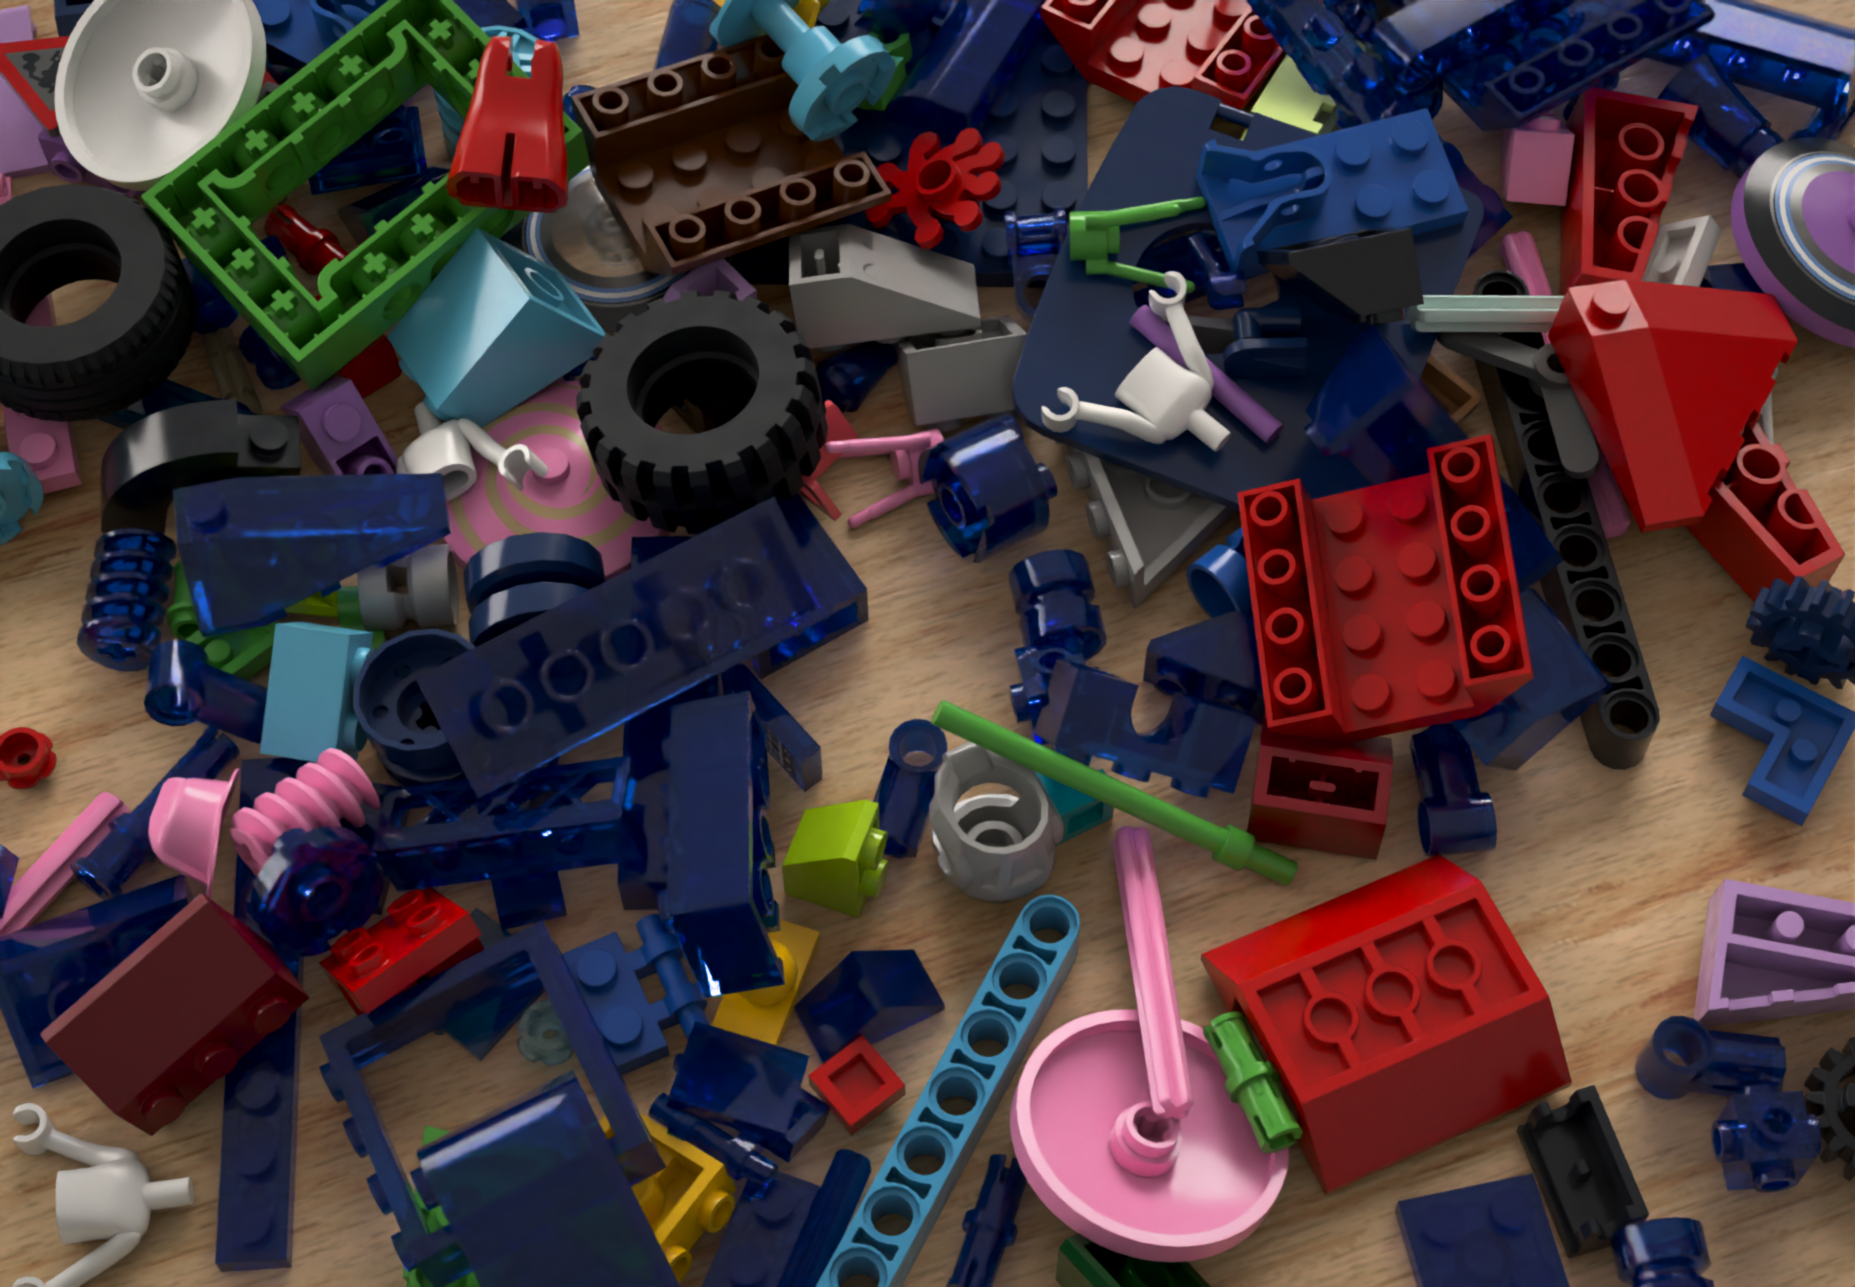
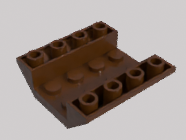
M767 34L571 96V107L577 125L583 130L595 185L645 271L674 276L891 201V191L865 151L845 157L833 138L817 142L813 141L792 123L788 111L791 99L798 85L782 68V59L785 53Z

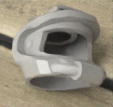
M970 741L942 754L943 764L934 776L935 797L929 803L930 822L933 827L932 847L938 856L937 863L943 875L954 888L962 890L970 897L991 903L1005 904L1028 896L1041 887L1049 878L1054 869L1056 844L1060 843L1064 836V825L1061 816L1037 773ZM984 783L1003 784L1020 794V798L1010 794H983L956 804L965 792L973 786Z

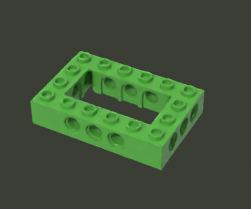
M388 0L141 195L147 208L167 228L179 251L312 391L317 389L401 320L477 227L497 238H501L531 213L529 211L465 206L447 193L446 184L449 174L435 185L430 181L421 188L422 196L388 223L383 219L375 225L376 233L339 262L335 258L323 268L317 280L318 291L322 298L319 301L298 281L291 264L284 257L278 260L260 242L252 225L428 83L464 120L466 119L480 60L491 38L453 0ZM513 61L514 68L511 76L530 78ZM564 112L569 182L590 165L583 130Z

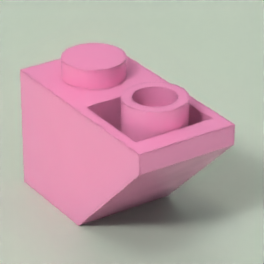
M1521 109L1519 111V119L1504 118L1502 129L1501 195L1506 201L1566 206L1575 135L1561 123L1560 118L1554 117L1555 113Z

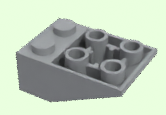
M851 224L811 228L789 236V288L797 333L804 336L810 349L815 348L823 352H832L853 343L876 341L881 344H893L905 340L908 336L936 333L941 336H955L969 328L981 327L974 264L928 249H922L921 247Z

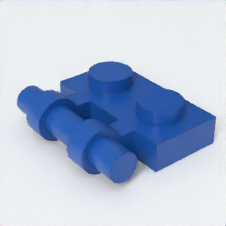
M659 914L647 915L636 923V928L643 944L639 949L627 954L617 932H613L554 957L557 970L606 1082L669 1056L668 1046L661 1032L663 1030L680 1024L688 1041L700 1040L710 1033L711 1026L704 1013V1009L708 1004L699 984L690 982L681 962V958L684 956L683 948L677 935L667 932ZM657 973L666 995L663 999L649 1005L638 980Z

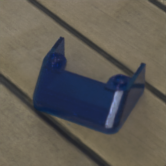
M1373 324L1350 343L1305 410L1312 422L1305 426L1304 430L1319 450L1327 458L1338 452L1344 459H1349L1372 486L1430 473L1427 448L1470 439ZM1499 473L1518 586L1521 594L1564 559L1516 492Z

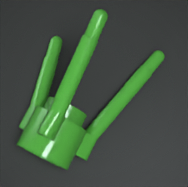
M1195 197L1113 211L1070 212V261L1086 260V275L1108 274L1170 289L1164 281L1163 273L1108 260V254H1120V225L1178 216L1185 211L1204 208L1207 201L1204 197ZM1185 280L1187 284L1186 293H1192L1195 290V284L1192 281Z

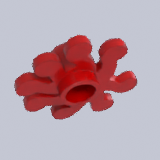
M966 128L960 131L955 143L941 149V139L936 133L931 131L922 133L914 139L911 145L908 171H902L895 164L889 162L880 165L876 169L889 190L894 187L899 192L891 195L890 202L866 209V218L874 228L881 229L888 225L893 215L907 212L917 228L914 239L922 249H931L937 246L943 239V227L938 219L932 217V214L951 224H957L961 231L970 232L975 230L982 222L981 201H989L995 198L1002 188L1001 180L994 171H997L1003 165L1006 157L1004 150L999 143L994 141L983 146L982 136L975 128Z

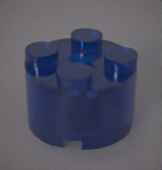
M1004 415L997 419H988L926 448L921 452L918 460L920 484L931 480L936 496L935 499L926 503L930 514L944 539L962 558L973 553L975 554L973 563H980L1043 532L1047 528L1050 517L1048 500L1057 496V485L1050 469L1043 463H1035L1031 453L1024 444L1023 434L1018 423L1010 415Z

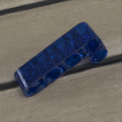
M1418 0L1387 17L1371 31L1365 47L1368 93L1390 117L1428 108L1433 120L1443 103V76L1563 11L1576 0Z

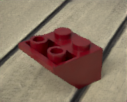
M1263 718L1246 832L1253 834L1256 841L1377 860L1387 824L1393 773L1392 738L1378 736L1346 742L1271 733L1267 726V719Z

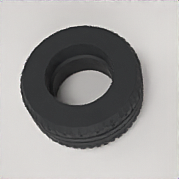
M67 184L43 187L16 196L0 205V402L7 408H11L18 413H24L32 418H39L40 420L72 422L97 419L124 410L150 395L176 369L179 361L186 353L187 347L190 345L191 335L195 328V295L185 267L167 228L154 213H151L150 209L141 205L139 201L107 188ZM83 280H106L118 283L111 296L101 307L78 321L55 327H37L25 324L34 307L48 294L62 286Z

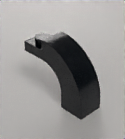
M213 400L171 407L135 422L111 442L102 459L100 476L101 533L165 534L167 511L172 501L183 492L202 484L232 480L268 481L270 478L276 481L299 482L301 454L298 416L237 414L236 400Z

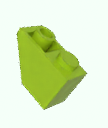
M865 799L805 809L782 864L785 894L859 918L867 897L875 899L879 897L889 868V861L882 859L888 832L880 830L879 803Z

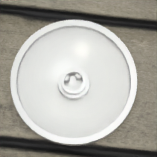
M94 0L73 29L64 48L56 76V120L63 141L73 157L88 171L113 185L129 190L148 191L253 108L262 87L266 66L265 32L255 4L252 0Z

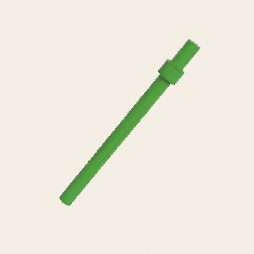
M945 700L940 701L933 714L931 724L1212 852V859L1231 869L1239 871L1245 867L1284 886H1288L1295 877L1298 867L1296 861L1254 843V835L1231 824H1227L1224 828L1219 827Z

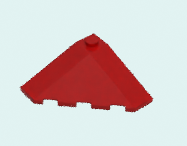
M1627 279L1568 288L1548 334L1550 343L1641 533L1699 524L1713 500L1708 495V492L1717 477L1725 478L1745 440L1740 433L1749 418L1755 421L1776 383L1771 377L1779 362L1787 363L1798 342L1773 294Z

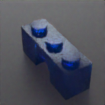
M1060 658L1056 659L1034 731L1036 735L1053 744L1054 751L1087 766L1090 765L1092 756L1113 761L1112 772L1142 782H1149L1152 772L1172 777L1170 787L1202 798L1208 797L1210 788L1234 794L1257 718L1232 706L1175 691L1168 714L1161 724L1151 731L1136 733L1132 724L1131 712L1139 685L1114 673Z

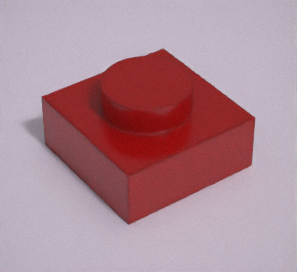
M863 1035L808 1075L811 1088L851 1136L906 1095L905 1084Z

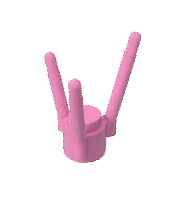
M937 428L897 437L830 441L824 446L825 451L829 454L843 453L839 458L890 454L891 465L898 481L908 479L910 482L909 486L851 516L848 519V525L851 528H857L870 520H874L915 497L936 493L934 479L946 477L949 473V461L945 442L940 430Z

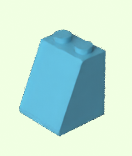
M477 227L387 338L402 358L398 362L399 367L409 378L421 386L426 394L423 402L433 414L445 422L452 419L467 418L482 428L594 356L593 350L606 333L559 270Z

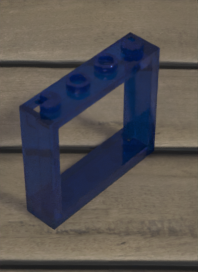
M543 920L389 999L369 1014L363 1013L319 1036L329 1059L328 1063L320 1066L323 1079L338 1103L346 1100L352 1117L343 1121L346 1134L361 1159L368 1155L370 1156L376 1173L366 1178L370 1191L382 1213L386 1216L393 1212L401 1231L391 1235L393 1246L407 1272L419 1268L434 1287H445L557 1227L561 1223L667 1168L572 972ZM539 976L615 1136L431 1233L361 1068Z

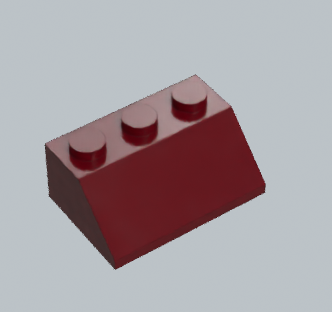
M200 893L45 1028L40 1035L45 1043L115 1115L153 1136L163 1126L175 1121L183 1113L185 1107L214 1081L230 1073L237 1065L238 1060L263 1038L281 1028L289 1020L291 1014L309 999V996L271 943L205 894Z

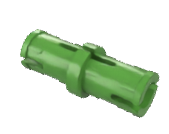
M1228 1012L1210 1021L1211 1026H1205L1203 1035L1223 1069L1222 1071L1227 1079L1224 1089L1229 1099L1233 1103H1239L1263 1153H1276L1288 1148L1295 1143L1294 1139H1300L1303 1131L1282 1096L1278 1086L1280 1081L1279 1073L1273 1062H1266L1241 1012Z

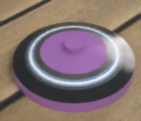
M1805 137L1783 141L1766 150L1743 174L1735 188L1731 203V224L1739 254L1761 290L1765 294H1773L1781 310L1804 328L1827 340L1855 348V147L1824 138Z

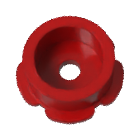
M27 727L14 728L0 736V781H7L8 785L13 789L24 790L36 786L42 778L49 777L54 771L57 762L56 754L51 751L53 748L52 741L45 734ZM30 757V761L27 764H19V761L23 758Z

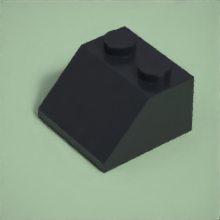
M1371 228L1257 251L1259 264L1327 312L1349 315L1350 323L1367 322V325L1370 326L1405 319L1404 308L1424 304L1412 228Z

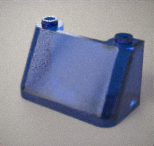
M573 1069L417 1149V1156L421 1166L410 1172L414 1185L428 1211L441 1206L481 1287H681Z

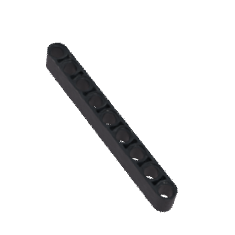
M1493 270L1484 273L1477 279L1472 295L1530 296L1524 281L1516 274L1506 270ZM1491 332L1538 350L1545 345L1541 332ZM1474 359L1589 748L1594 758L1602 765L1612 769H1629L1641 762L1645 756L1660 721L1659 708L1587 478L1575 479L1564 472L1544 399L1532 391L1528 378ZM1536 457H1540L1548 461H1542L1540 459H1537ZM1551 509H1558L1564 513H1557ZM1566 561H1573L1575 563L1580 564L1582 567L1572 566L1568 564ZM1580 614L1591 615L1598 619L1600 622L1590 621L1588 619H1585ZM1597 669H1606L1617 677L1605 676ZM1613 724L1629 727L1635 734L1623 733L1616 729Z

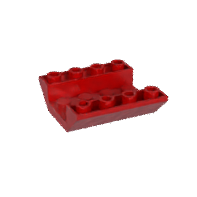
M1047 0L1041 7L1040 16L1084 79L1136 104L1141 98L1156 89L1178 86L1197 90L1221 99L1223 104L1243 109L1326 0Z
M1491 434L1427 448L1430 473L1317 499H1311L1300 478L1237 493L1267 726L1271 733L1354 742L1476 717L1488 711L1534 678L1497 457Z
M1440 854L1201 954L1200 960L1228 1012L1244 1011L1269 1060L1273 1062L1279 1073V1079L1299 1114L1297 1123L1300 1125L1303 1133L1300 1139L1296 1140L1325 1195L1570 1087L1572 1083L1549 995L1483 883Z

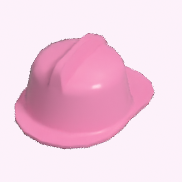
M238 768L234 770L230 781L202 778H169L163 783L150 816L148 837L153 852L163 864L206 886L205 895L211 898L218 840L237 784Z

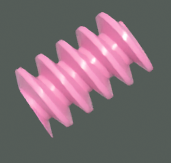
M329 748L319 754L317 764L309 762L297 770L296 779L287 777L277 783L275 794L265 792L255 798L253 809L244 807L235 812L232 818L233 828L230 829V835L234 847L243 862L265 885L275 889L281 885L275 868L277 863H280L293 874L298 873L302 870V863L296 852L297 849L302 848L314 859L319 858L323 855V847L318 834L322 832L335 844L340 843L345 839L344 831L339 822L341 818L358 829L366 824L360 805L364 803L374 810H378L381 805L371 781L355 760L341 750Z

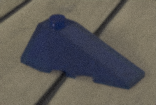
M442 473L236 477L173 490L177 546L199 630L204 638L269 625L287 616L285 608L317 592H320L322 597H325L342 588L339 581L371 565L383 568L451 534L445 483Z

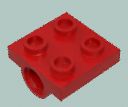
M432 887L424 891L415 889L400 896L388 907V916L367 930L361 927L346 933L331 946L330 951L332 954L319 962L331 983L341 991L353 1011L370 1032H374L424 997L422 990L416 982L420 977H423L435 989L485 954L484 947L478 938L482 933L470 914Z

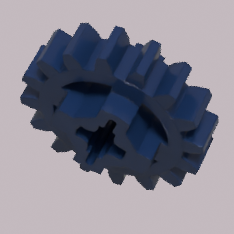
M1796 576L1791 586L1779 578L1775 579L1770 589L1764 587L1760 589L1750 611V616L1746 622V628L1753 631L1750 642L1752 645L1768 648L1763 657L1767 661L1781 660L1787 664L1785 667L1786 674L1794 675L1797 673L1798 677L1809 680L1810 684L1817 685L1820 679L1823 678L1828 679L1836 689H1843L1846 680L1855 685V602L1853 601L1855 592L1850 589L1842 592L1841 589L1831 586L1829 581L1823 579L1818 587L1810 586L1802 576Z

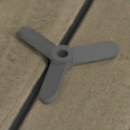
M1438 332L1437 340L1445 348L1528 378L1532 391L1544 399L1562 468L1568 476L1575 479H1584L1592 476L1598 470L1600 456L1593 430L1551 343L1544 345L1538 350L1491 332Z

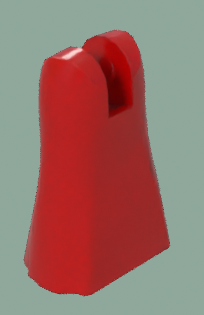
M493 36L487 43L480 60L470 106L456 145L446 184L447 193L465 206L556 213L558 209L566 207L568 202L567 150L563 109V64L560 51L556 42L536 39L534 54L531 59V78L511 76L514 68L512 37Z

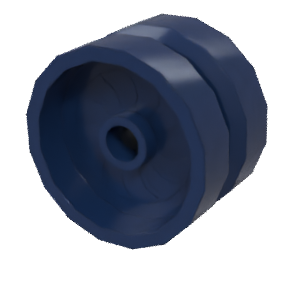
M536 532L514 535L488 544L470 558L463 572L466 601L471 614L468 621L470 643L479 650L490 675L510 681L527 682L563 679L590 669L606 657L613 645L608 605L604 600L607 596L604 566L601 553L589 542L567 534Z

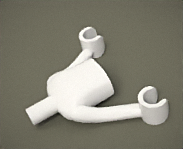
M1169 271L1164 274L1166 285L1178 295L1168 299L1161 297L1156 291L1149 290L1148 300L1150 308L1154 313L1167 317L1179 350L1189 370L1177 364L1160 348L1155 347L1135 366L1115 392V397L1135 413L1124 409L1079 401L1077 394L1072 389L1061 387L1057 389V396L1071 410L1064 415H1056L1047 407L1042 406V421L1048 429L1053 432L1062 433L1073 428L1078 420H1084L1123 430L1155 444H1162L1165 440H1172L1184 431L1189 430L1214 452L1219 451L1224 446L1232 433L1204 411L1212 398L1214 380L1210 366L1184 310L1187 284L1180 273Z
M421 402L414 409L421 436L404 449L403 455L397 460L399 504L393 529L383 527L375 531L367 540L365 551L396 548L403 557H409L414 547L407 541L419 502L429 507L448 503L469 490L475 483L477 475L472 459V447L485 459L497 465L501 475L519 491L524 489L523 478L530 469L540 477H544L548 473V467L527 446L518 444L506 449L476 423L467 418L452 419L443 423L442 419L433 414L424 402Z
M25 1103L15 1108L13 1117L18 1123L25 1125L40 1123L37 1130L27 1136L17 1135L13 1138V1142L21 1151L29 1155H39L50 1150L91 1166L89 1168L58 1171L56 1219L58 1233L63 1244L101 1239L108 1241L45 1284L36 1277L26 1276L17 1279L12 1287H80L132 1252L141 1241V1237L147 1232L152 1210L194 1204V1188L191 1177L150 1182L148 1170L140 1162L135 1151L126 1148L98 1145L59 1132L55 1129V1125L46 1112L34 1103Z

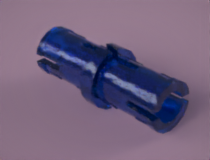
M990 1155L987 1164L988 1169L975 1208L967 1210L961 1226L966 1235L952 1276L949 1278L946 1287L993 1286L1005 1247L1013 1246L1018 1233V1228L1013 1222L1027 1179L1020 1168L1017 1158L1013 1157L1010 1168L1004 1166L1007 1159L1006 1155Z

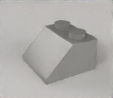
M1009 315L981 319V327L969 328L955 336H941L936 333L908 336L901 342L893 343L908 413L915 425H925L926 430L937 428L940 431H948L961 427L962 418L985 415L986 421L989 422L1008 421L1019 418L1012 398V383L1027 333Z

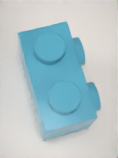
M301 621L275 624L260 754L317 762L320 753L329 748L343 751L354 760L358 759V752L363 750L368 737L353 708L354 683L365 660L376 651L371 648L373 632Z

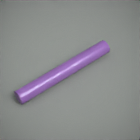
M1146 304L1141 306L1134 313L1129 323L1177 364L1189 370L1170 325L1154 313ZM1206 357L1214 380L1212 396L1266 444L1272 442L1281 432L1284 425Z

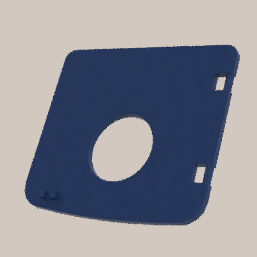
M1178 86L1156 89L1141 98L1135 105L1108 151L1078 211H1113L1178 199L1203 197L1196 180V174L1203 145L1214 139L1217 145L1258 151L1318 135L1257 112L1253 115L1223 104L1221 99L1194 89ZM1218 117L1248 128L1244 140L1242 141L1212 130L1211 127L1215 118ZM1460 187L1469 210L1464 223L1413 236L1422 295L1454 294L1484 216L1482 201L1469 190ZM1207 207L1185 211L1174 217L1120 225V254H1108V260L1138 267L1140 261L1151 248L1170 236L1192 230L1215 231ZM1069 229L1030 325L1013 378L1012 398L1015 411L1025 425L1040 435L1240 512L1238 492L1300 478L1311 499L1378 485L1438 332H1416L1413 330L1410 318L1407 317L1408 307L1404 308L1405 319L1370 326L1367 325V322L1350 323L1349 315L1327 312L1273 274L1277 285L1278 299L1287 295H1297L1298 307L1301 312V331L1297 335H1262V338L1306 337V377H1235L1225 370L1223 353L1204 354L1205 357L1284 425L1281 432L1272 442L1266 444L1213 396L1204 411L1232 433L1228 441L1217 452H1214L1189 430L1184 431L1172 440H1165L1162 444L1147 442L1123 430L1084 420H1078L1069 431L1062 433L1053 432L1042 421L1041 407H1047L1056 415L1068 413L1071 410L1070 407L1062 403L1057 396V389L1061 387L1072 389L1077 394L1079 401L1124 409L1135 413L1115 397V392L1135 366L1156 347L1129 323L1134 313L1138 310L1133 294V280L1108 274L1086 275V260L1070 261Z

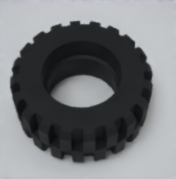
M698 290L680 293L681 299L665 303L664 298H660L648 303L646 306L648 311L637 317L630 313L617 323L616 328L618 332L613 337L608 334L603 337L593 350L596 361L589 360L579 380L581 390L576 396L577 414L581 422L580 428L603 486L612 500L621 502L626 513L640 521H646L649 517L653 527L669 532H675L677 526L685 527L687 534L706 535L709 534V528L723 526L725 532L743 528L742 521L756 515L760 521L777 510L775 505L777 501L781 498L787 501L791 500L804 486L801 475L809 477L815 471L821 459L819 449L826 443L828 426L825 414L827 411L810 348L804 336L796 332L794 323L783 313L776 310L770 313L768 304L746 296L743 302L738 301L736 293L714 290L713 296H701ZM728 390L752 397L748 405L736 417L710 431L682 435L666 433L655 429L658 421L670 408L680 401L699 393Z

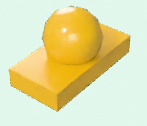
M757 912L743 947L733 959L730 972L731 978L709 1030L711 1039L775 1059L821 942L820 932Z

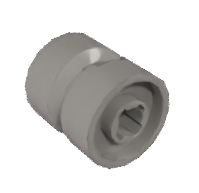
M450 544L416 546L411 551L409 557H403L396 548L359 552L357 563L358 596L362 621L366 631L403 630L408 620L412 619L421 628L457 625L459 617L458 582L454 554ZM408 585V594L398 593V587Z

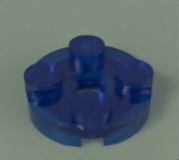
M326 826L306 832L301 828H293L284 832L275 841L272 849L273 855L260 870L254 882L251 897L246 904L247 916L278 951L296 957L315 956L330 950L331 945L327 941L338 936L343 930L346 929L347 932H350L365 925L381 898L384 886L383 871L376 865V854L355 832L349 829ZM324 882L327 884L324 892H316L308 899L314 888Z

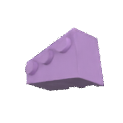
M1724 879L1708 900L1692 1029L1855 1009V903Z

